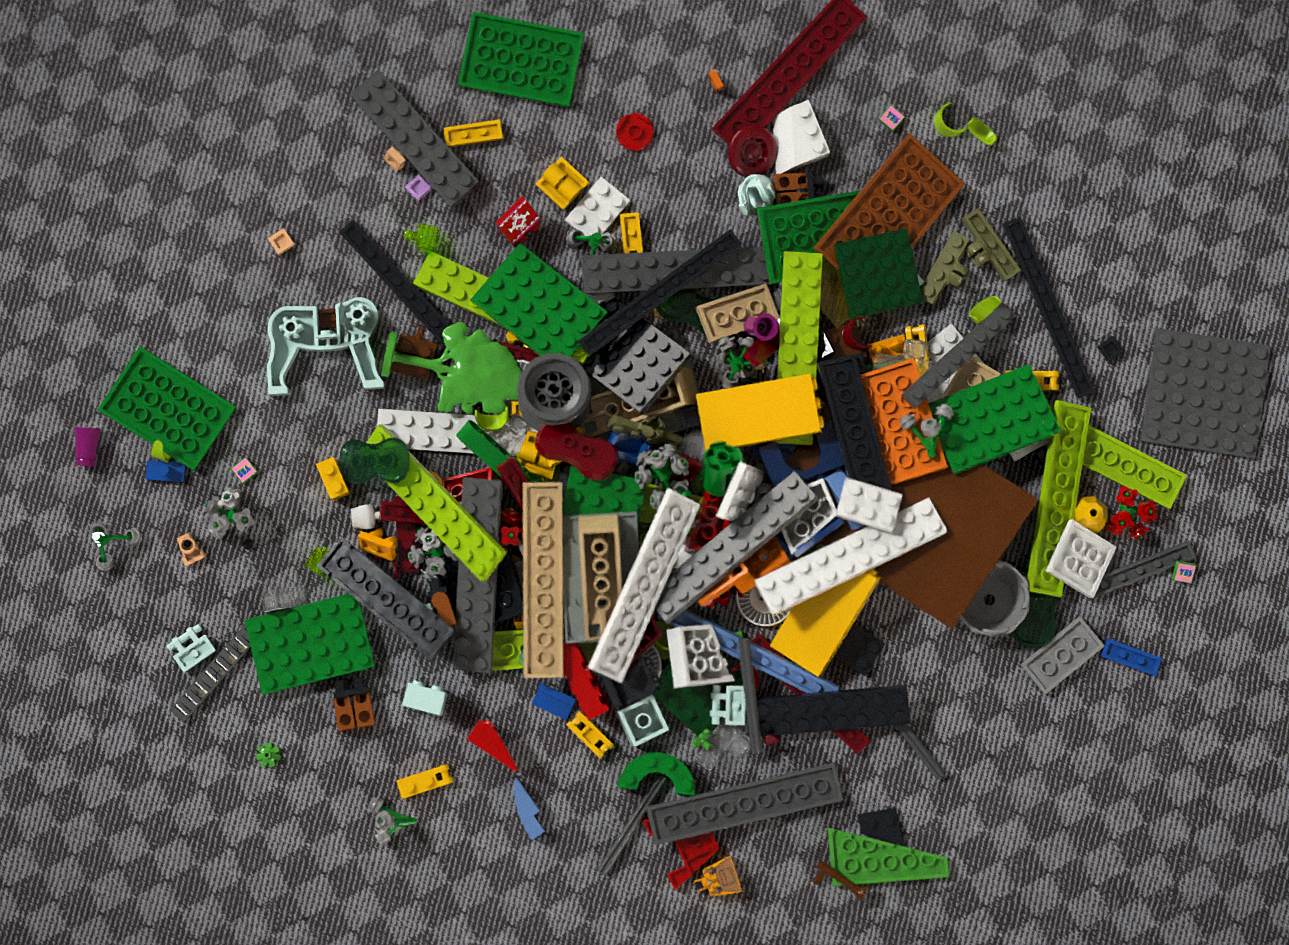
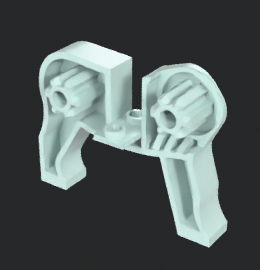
M356 297L342 304H336L337 335L332 333L331 330L321 331L320 335L319 314L316 306H285L277 309L271 315L268 322V336L271 342V352L267 363L268 394L270 396L290 395V389L287 387L285 379L300 349L329 352L350 348L364 388L366 390L385 389V383L378 374L377 361L370 344V338L378 322V311L375 305L363 297Z

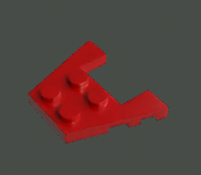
M645 819L643 823L651 837L652 831L649 819ZM712 832L674 841L685 863V866L667 874L674 890L719 850Z

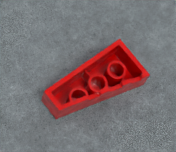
M705 490L695 518L699 522L695 523L696 526L692 528L684 551L696 553L729 526V520L717 516L724 497L713 496Z
M565 638L563 639V677L568 679L570 683L569 688L572 694L576 695L579 707L589 721L609 710V700L594 672L588 668L589 663L578 643H566Z

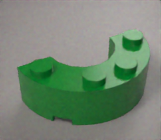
M647 753L635 758L625 767L618 782V788L637 789L640 780L645 775L660 772L666 774L675 785L676 794L695 795V785L690 771L680 760L665 753Z

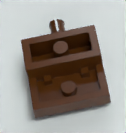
M855 321L852 326V336L858 344L863 345ZM846 324L825 330L836 352L827 357V360L859 353L862 354L863 359L867 358L865 350H854L844 342L842 333Z
M418 325L416 335L403 332L400 334L396 352L434 360L439 342L424 338L426 326ZM394 361L391 371L428 381L431 369Z

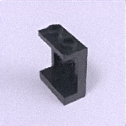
M640 655L628 667L622 683L600 673L615 709H623L661 691L659 687L661 682L657 675L654 676L652 671L654 666L650 657L647 658L646 655Z

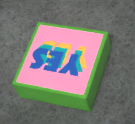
M890 105L878 120L893 132L904 120L905 116Z
M247 457L231 468L242 484L258 473Z
M1176 560L1172 575L1173 581L1192 584L1196 565Z

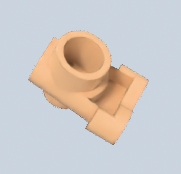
M190 532L177 538L183 554L181 559L185 566L206 557L203 549H199ZM185 540H189L191 542L190 547L184 546Z

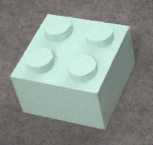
M414 680L413 684L408 683L402 706L442 716L448 693L444 692L445 688L432 685L431 689L426 688V683Z
M653 695L615 711L629 743L633 747L669 730Z

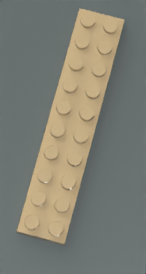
M562 482L523 483L524 678H563Z

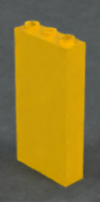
M811 374L696 394L705 450L709 449L710 444L725 441L726 445L737 448L822 433L821 428L824 427L823 417L818 415V409L821 408L820 399L815 397L814 390L818 389L816 378H812Z
M872 568L793 606L770 646L815 676H822L881 577L877 575L878 572Z

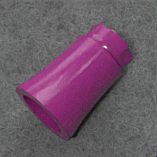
M764 313L748 317L743 327L750 336L761 340H770L777 334L778 322L773 315Z
M74 427L76 465L95 466L101 428Z

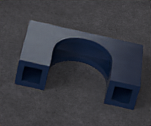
M831 421L824 423V427L821 428L822 433L813 434L820 450V459L809 470L797 471L790 468L783 459L777 441L758 448V453L773 489L794 471L806 485L809 484V481L820 480L827 477L826 475L830 473L845 471Z

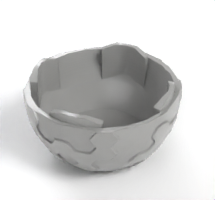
M998 560L960 617L962 623L971 631L990 637L1006 635L1014 631L1024 620L1030 608L1029 585L1026 578L1009 563ZM990 594L994 597L992 605L984 603L985 595Z

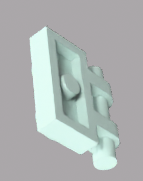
M199 624L193 628L189 627L186 629L187 632L179 637L176 636L172 639L171 643L166 645L170 652L175 648L178 649L179 653L173 657L184 673L217 651L206 635L198 638L197 633L202 631ZM191 638L193 643L184 648L182 644Z
M713 685V693H711L710 698L712 699V710H710L712 724H719L720 717H725V725H745L743 686L726 685V693H720L721 685ZM720 699H726V711L720 710Z

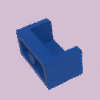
M610 430L606 439L617 448L619 459L633 464H637L639 453L644 450L648 452L650 447L649 443L645 440L633 439L623 433H614L613 430Z

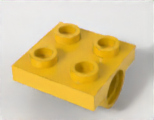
M561 156L546 169L535 185L564 210L589 184V181Z
M528 430L518 455V461L530 472L553 479L557 465L549 468L546 458H543L535 447L537 432Z

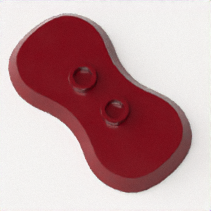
M569 422L559 425L543 424L535 438V447L543 457L550 460L567 462L591 480L606 479L612 474L618 463V450L610 441L585 436Z

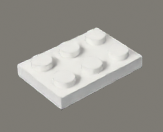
M600 177L566 217L565 222L571 227L577 228L576 230L582 231L584 236H589L596 232L602 235L630 203V200L604 178Z
M846 478L835 516L891 533L895 525L902 494Z

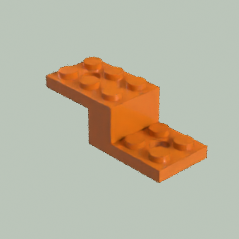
M776 536L698 599L699 604L702 607L734 585L744 594L756 586V579L789 564L791 561ZM769 553L768 559L762 561V555Z

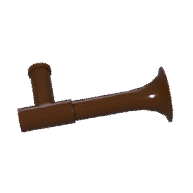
M822 860L817 865V868L821 871L812 880L815 885H819L825 876L828 875L851 890L857 898L856 902L860 901L869 887L857 886Z

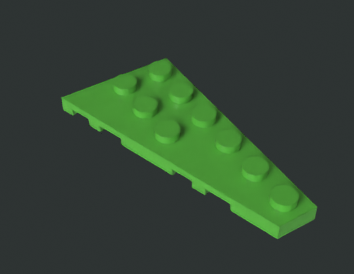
M828 828L831 867L854 884L949 877L947 857ZM832 878V886L842 885L840 882Z

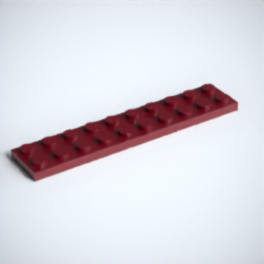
M831 0L711 130L729 146L734 135L741 129L752 125L765 128L866 20L867 15L850 0Z

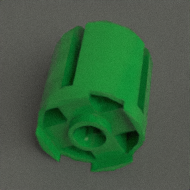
M725 441L710 444V448L704 453L702 484L709 494L716 497H724L725 493H727L737 467L743 460L739 447L736 449L733 446L726 445Z

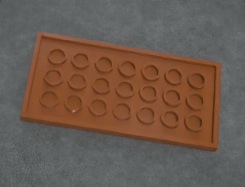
M909 133L813 247V250L816 253H822V258L839 272L833 244L907 228L911 248H913L965 183Z

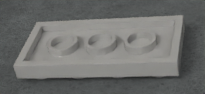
M1079 616L1022 662L1020 666L1045 695L1102 649L1104 644Z

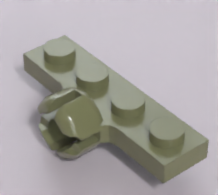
M979 208L961 219L975 240L966 249L968 258L977 253V256L974 257L975 259L971 260L974 265L980 266L985 262H990L1003 282L1021 271Z
M956 231L952 232L920 288L924 302L934 306L947 284L957 288L965 284L962 279L968 278L969 269L960 264V260L971 242L970 238Z
M617 415L606 421V428L613 430L614 433H623L633 439L645 440L649 444H658L663 447L669 443L674 446L682 444L683 436L662 430L665 428L664 421L655 415L646 417L642 422L632 421Z

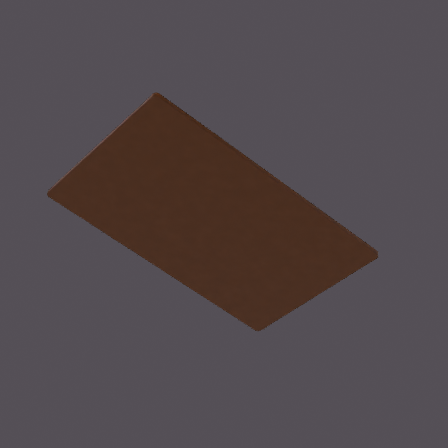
M827 404L819 414V416L823 417L824 423L831 421ZM814 435L812 446H797L786 463L790 468L797 471H806L818 463L820 450ZM947 462L948 468L892 485V492L902 494L898 512L929 498L947 533L873 568L878 572L877 575L881 577L879 580L881 584L949 628H953L1037 503L1035 497L983 464L953 475ZM832 496L833 502H834L835 507H836V510H837L838 506H837V504H836V502H835V500H834V498H833V496ZM841 518L843 524L818 543L826 547L868 526L864 525L852 530L847 519Z

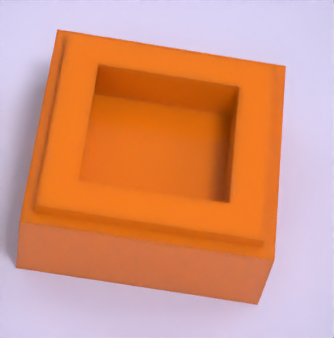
M716 70L710 71L708 78L718 93L723 90L724 85Z

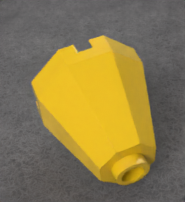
M1096 496L1079 497L1076 503L1074 521L1098 535L1106 526L1105 524L1108 523V507Z

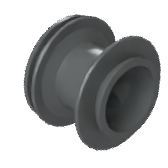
M559 353L541 355L528 363L519 377L517 395L520 412L524 420L533 429L538 431L543 424L559 425L567 422L577 428L586 419L591 406V385L585 369L573 358ZM562 384L567 385L568 388H564ZM556 389V392L558 393L552 394V391L550 390ZM569 396L570 400L564 401L563 397ZM540 397L546 398L545 402H539L538 400ZM557 403L559 406L558 408L553 409L551 408V404Z

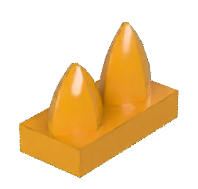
M904 334L867 345H872V348L868 349L872 364L908 354Z
M382 528L375 529L369 533L361 531L358 535L361 550L390 561L395 559L396 536L382 539Z

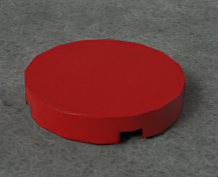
M639 113L623 116L616 127V138L619 144L630 151H640L646 148L653 138L651 121Z

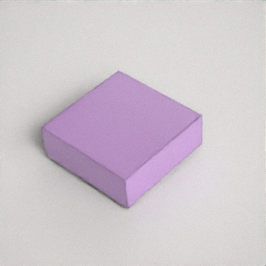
M419 174L405 186L418 202L432 189Z

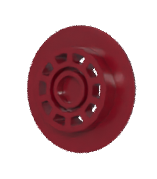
M757 125L747 126L738 131L732 138L728 149L731 167L737 174L745 178L753 174L764 175L772 168L777 157V144L774 136L766 128Z

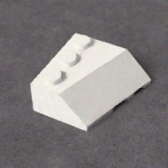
M809 100L794 105L773 118V135L777 144L776 174H786L829 157V148Z
M823 478L807 485L818 500L782 529L791 554L796 551L798 546L806 543L836 515L835 504Z
M712 625L686 626L667 630L674 688L735 681L733 675H730L728 672L726 659L721 655L719 650L720 644Z

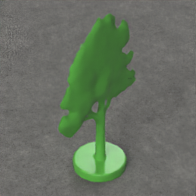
M456 322L442 332L444 343L447 347L441 358L434 360L396 352L398 333L391 332L381 376L389 377L394 361L431 369L443 380L440 399L437 404L438 410L448 413L453 411L452 407L462 403L461 409L469 415L473 412L472 406L478 402H482L483 411L486 413L504 412L505 407H507L504 402L505 400H518L517 384L522 371L507 347L500 345L498 342H491V339L481 329L476 330L468 337L466 333L469 331V328L462 322ZM453 358L455 361V365L451 367L442 365L444 361Z

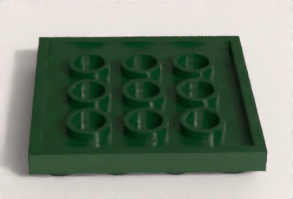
M907 228L833 244L849 319L923 303Z
M724 655L722 657L728 663L726 666L730 675H733L735 681L674 688L671 660L661 670L659 677L661 691L653 694V697L697 736L706 729L711 731L717 725L712 724V716H710V710H712V699L710 698L711 693H713V685H721L720 693H726V685L743 686L742 672L739 669L731 671L730 668L735 665ZM720 699L721 711H726V699Z

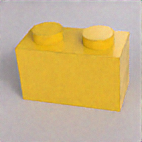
M331 457L316 464L332 501L351 494L336 458Z

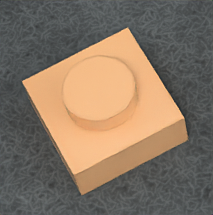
M393 147L386 152L384 160L396 172L402 169L405 163L403 154L398 150L396 151Z
M284 228L268 238L278 255L295 245Z

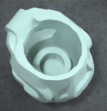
M753 174L746 177L744 182L739 185V207L743 215L755 216L757 214L756 208L773 205L775 188L770 178L760 174Z

